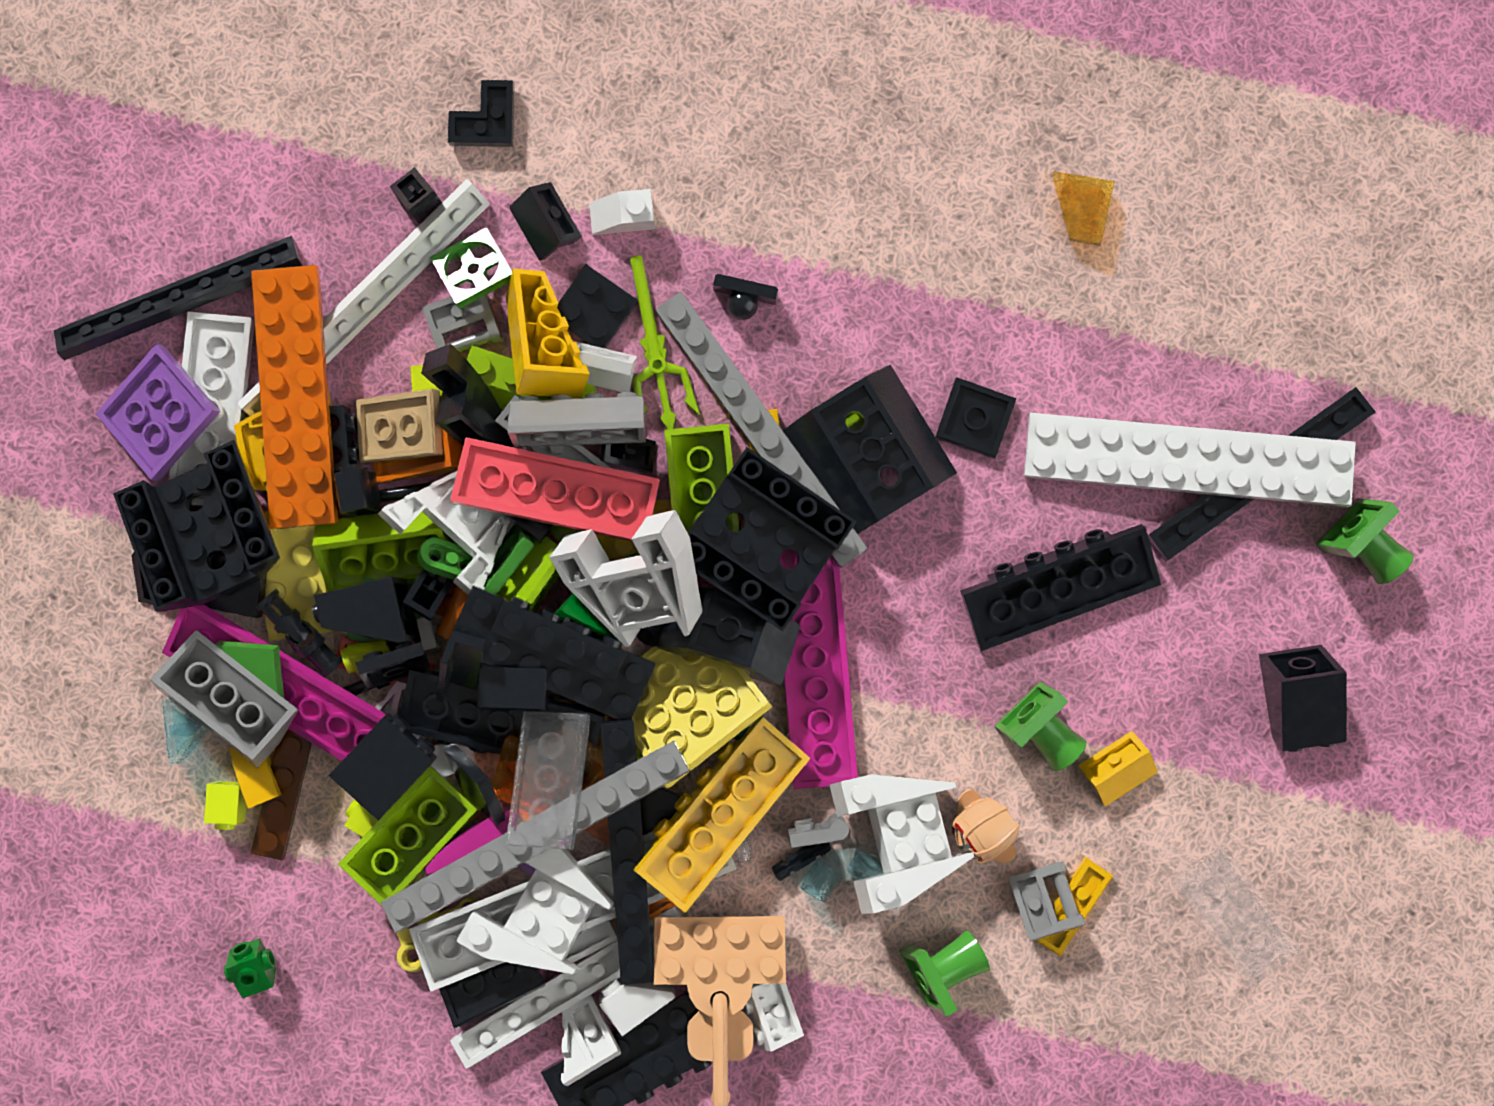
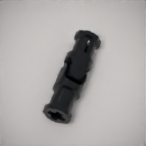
M277 588L274 589L254 609L257 612L262 611L275 625L273 629L277 633L289 634L288 637L285 635V638L291 647L303 659H309L320 671V675L325 678L343 661L342 657L335 655L324 643L325 638L309 622L302 620V623H300V612L296 608L291 609L279 596L280 591ZM271 604H273L282 613V616H280L271 607ZM312 631L314 633L313 640L307 646L298 648L296 645L305 641Z

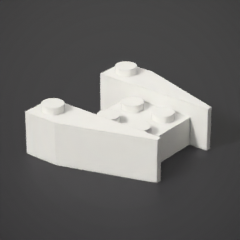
M676 510L645 518L632 537V541L640 554L639 556L610 562L594 531L590 529L565 535L549 557L563 583L625 647L631 645L641 628L677 622L684 636H688L703 612L690 537Z
M870 774L830 785L837 817L868 810L883 869V874L853 881L861 914H874L906 905L974 858L973 852L951 855L936 792L956 788L955 783Z
M559 843L525 862L536 870L506 924L501 923L482 911H474L456 942L486 959L568 974L579 972L581 967L565 959L595 903L607 909H612L615 903L565 847Z

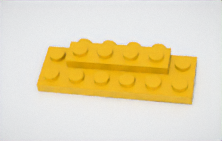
M762 716L756 719L739 741L735 739L732 744L728 741L718 750L716 757L719 760L712 769L706 767L699 773L695 780L698 786L691 794L686 792L677 800L674 806L677 811L670 820L664 818L658 823L653 831L656 837L652 842L655 844L634 868L637 874L684 913L688 911L810 760V757Z

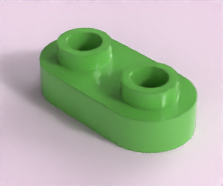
M440 538L427 539L417 554L418 562L423 569L452 580L462 572L460 565L467 566L473 559L458 544ZM429 555L436 556L438 561H433L429 558Z

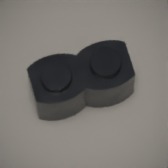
M359 464L339 467L340 472L333 475L340 514L361 516L379 513L382 510L376 472H369L368 467H360Z

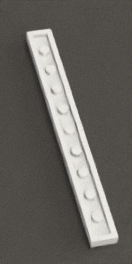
M468 179L323 319L326 365L432 262L431 256L443 251L490 205L487 199ZM259 382L237 403L249 416L261 411Z

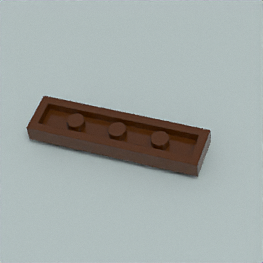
M289 729L280 744L275 748L271 765L282 795L262 803L250 853L281 861L286 856L312 746L311 742Z

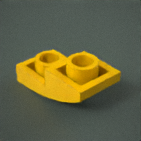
M229 747L236 777L248 809L282 795L270 767L272 765L270 756L257 768Z

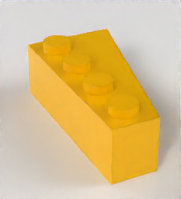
M513 268L505 295L516 394L549 397L569 395L571 398L581 399L590 373L587 366L582 365L579 358L580 350L577 343L572 342L567 331L569 325L566 318L560 315L557 308V298L545 271Z

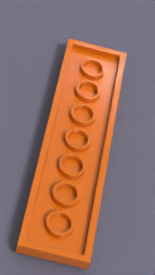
M317 265L253 270L251 275L270 529L338 524L319 267Z

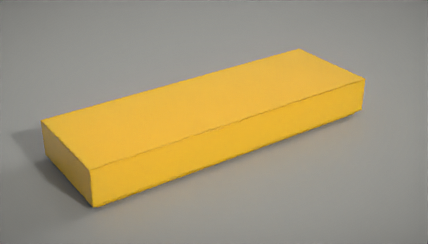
M1084 857L1068 881L1078 913L1083 915L1084 920L1113 878L1112 874L1087 857ZM1058 897L1053 904V909L1057 921H1061L1067 918ZM1079 928L1057 933L1036 941L1061 957Z

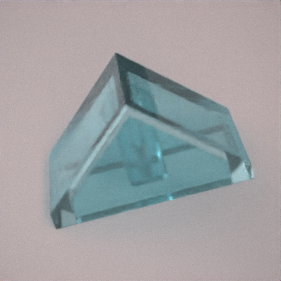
M170 699L162 700L169 765L186 762L209 734L210 730Z

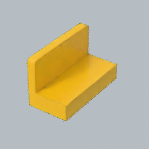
M1130 731L1078 765L1083 775L1096 790L1104 806L1111 804L1158 772L1150 751L1133 731Z

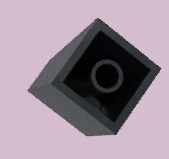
M389 576L314 595L316 604L312 606L313 615L316 622L321 624V628L401 643L414 641V643L421 642L415 612L401 604L409 590L407 579Z
M1323 645L1259 654L1271 734L1282 751L1297 752L1303 748L1316 746L1330 747L1336 743L1347 742V672Z
M387 713L328 775L378 821L437 758L433 753L435 751L433 745L422 736L417 739L408 730L411 726L398 714H395L393 717L390 713Z

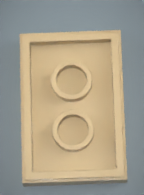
M428 389L357 399L360 463L369 464L443 455L442 428L436 424L440 406V391Z

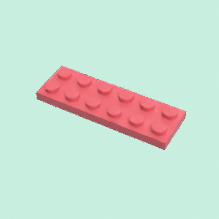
M466 437L450 501L453 504L579 531L592 529L598 535L633 542L632 537L645 518L653 515L660 479Z

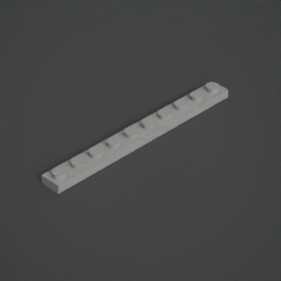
M680 291L656 308L655 311L757 453L838 508L683 293ZM852 528L839 549L835 550L832 556L838 565L843 568L867 551L868 548Z
M672 741L380 902L394 932L402 931L690 772L691 770L676 742Z

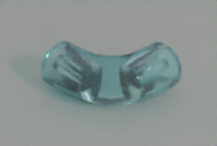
M857 848L835 849L817 859L806 872L799 887L812 897L826 903L839 883L846 880L856 881L883 874L880 858Z

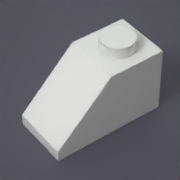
M651 189L616 192L589 203L592 235L655 229Z
M616 979L602 988L599 1006L623 1036L675 998V988L673 985H654V982L621 985V980L618 982Z

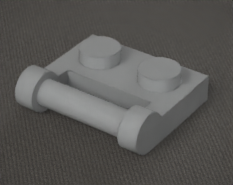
M487 295L461 309L457 307L452 296L422 307L436 348L448 345L444 338L445 335L483 321L486 323L487 330L451 342V344L461 353L469 350L472 345L477 347L491 341L493 344L503 341Z
M835 813L831 814L824 822L814 823L813 818L794 820V826L788 827L791 848L843 840L849 834V827L843 816L837 817Z
M1064 861L1008 877L1030 942L1086 925L1083 915L1078 913L1065 875L1067 868ZM1053 877L1067 919L1057 921L1043 880L1044 878Z

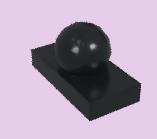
M718 273L717 275L715 274L713 291L729 295L727 310L737 320H747L753 317L758 309V301L772 305L776 304L778 288L775 286Z

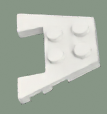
M457 471L431 483L428 487L413 492L393 504L386 505L378 515L399 534L421 512L431 519L473 557L453 581L469 595L473 585L485 589L486 579L491 573L494 558L502 544L510 520L500 513L451 503L450 499Z

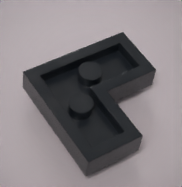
M481 80L480 111H449L448 143L450 146L513 147L515 92L513 80Z

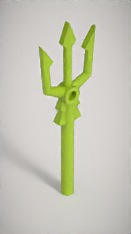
M641 255L633 256L630 258L645 332V338L639 340V342L646 351L643 355L649 363L644 370L633 378V389L637 396H642L641 382L656 374L663 408L661 420L667 429H674L676 414L671 412L664 373L681 376L686 392L684 402L697 414L700 415L687 368L665 361L667 349H664L666 335H658L643 258ZM644 406L645 414L648 409V407Z

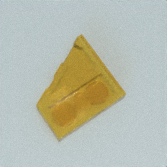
M1054 171L1053 182L1069 241L1101 246L1115 181Z

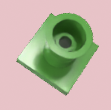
M1359 498L1316 543L1324 553L1350 558L1358 556L1377 584H1386L1398 578L1409 568L1414 559L1412 552L1399 544L1383 529L1400 512L1392 502Z
M1039 682L995 725L1006 738L1020 748L1031 740L1053 771H1060L1071 765L1082 754L1087 744L1086 739L1073 731L1056 715L1068 701L1060 692L1042 682Z
M965 930L954 941L931 957L926 950L911 944L899 950L927 1006L946 1017L958 1011L948 989L973 976L990 971V965L984 951L968 930Z

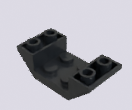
M698 587L703 612L688 636H684L677 622L664 624L657 644L658 649L687 658L690 652L748 670L750 671L751 678L778 687L782 686L800 630V625L791 620L782 632L726 593L709 587Z

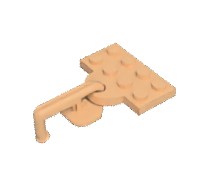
M785 916L654 917V985H687L689 998L699 1010L688 1022V1050L697 1060L713 1061V1092L711 1094L713 1106H728L731 1097L728 1092V1061L743 1060L749 1056L753 1049V1023L741 1010L751 997L753 984H786Z

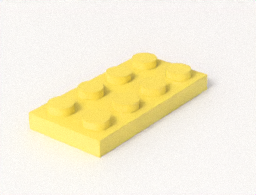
M263 511L270 529L269 511ZM315 526L270 529L280 559L267 572L265 597L277 588L280 591L279 596L291 609L296 608L300 612V623H302V620L309 622L320 634L335 631L321 628V624L316 622L312 610L313 604H316L314 595L328 592L312 548ZM271 604V607L280 616H282V613L273 604ZM265 615L269 641L286 639L285 635L288 637L289 634L277 633L273 629L275 625Z

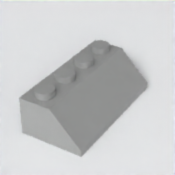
M622 392L617 394V397L604 398L603 394L598 393L586 394L584 399H571L569 395H554L551 397V400H538V397L535 396L519 397L518 401L510 402L507 425L508 435L514 448L646 442L643 396H637L634 392Z
M197 630L150 679L157 690L257 768L280 744L298 712L296 707Z

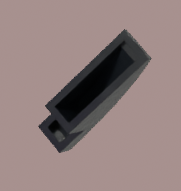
M451 343L425 353L421 374L442 391L436 424L463 446L467 437L514 447L508 431L495 421L501 414L502 409L490 389L467 359Z

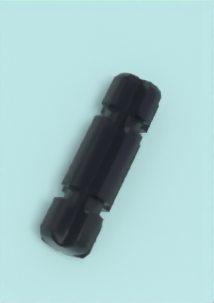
M827 842L802 847L786 857V861L783 862L781 860L772 866L775 877L779 881H783L791 876V872L794 871L796 873L817 860V856H823L830 852L832 849L831 845Z

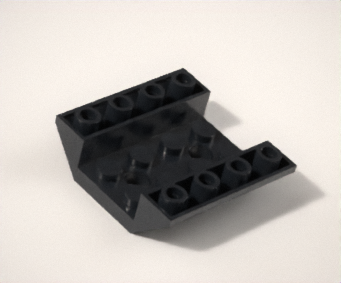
M891 365L862 378L811 409L782 430L837 507L857 521L853 526L857 534L957 474L954 466ZM851 413L860 414L864 420L863 427L857 431L851 430L846 426L845 419ZM885 468L895 470L898 475L896 484L892 486L882 484L880 481L881 470Z
M235 440L205 452L204 456L207 464L154 487L142 480L113 493L156 612L203 605L261 579L280 559L279 552ZM197 496H203V507L198 511H191V501ZM224 553L226 557L225 564L219 569H213L212 559L214 556Z
M746 447L688 532L691 541L696 574L783 632L801 606L800 601L833 552L839 549L857 521ZM737 513L742 516L744 526L740 531L733 532L727 528L725 521L729 514ZM792 550L796 553L798 562L794 568L787 569L780 563V555L783 551Z

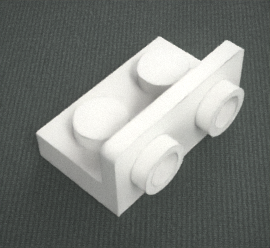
M753 984L751 997L741 1010L753 1023L754 1046L759 1050L772 1052L804 1036L787 985Z

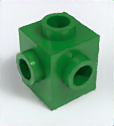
M260 938L251 942L239 943L232 949H229L227 963L224 965L226 979L229 983H234L242 999L273 988L276 973L275 957L270 949L265 948Z

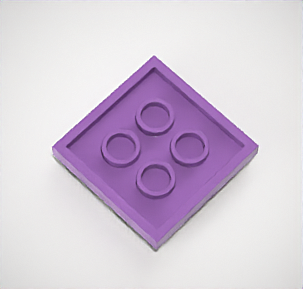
M156 344L95 414L150 480L160 481L216 418L220 410L164 346Z

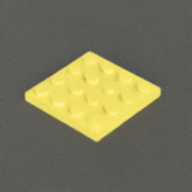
M655 646L641 656L655 662L656 666L632 717L634 719L636 746L643 756H646L664 745L675 741L690 770H693L773 706L745 669L691 652L687 658L658 649ZM684 774L683 776H681V777L675 779L674 781H672V782H670V783H668V784H666V785H664V786H665L666 788H670L672 785H674L677 781H679V780H680L682 777H684L686 774Z

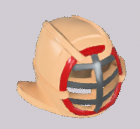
M967 789L958 798L957 816L952 822V831L958 848L964 853L973 852V859L976 862L982 864L994 860L999 863H1008L1014 860L1017 855L1013 843L1019 835L1020 826L1012 819L1010 813L1007 812L1008 808L1006 806H1002L991 797L982 799L977 791Z

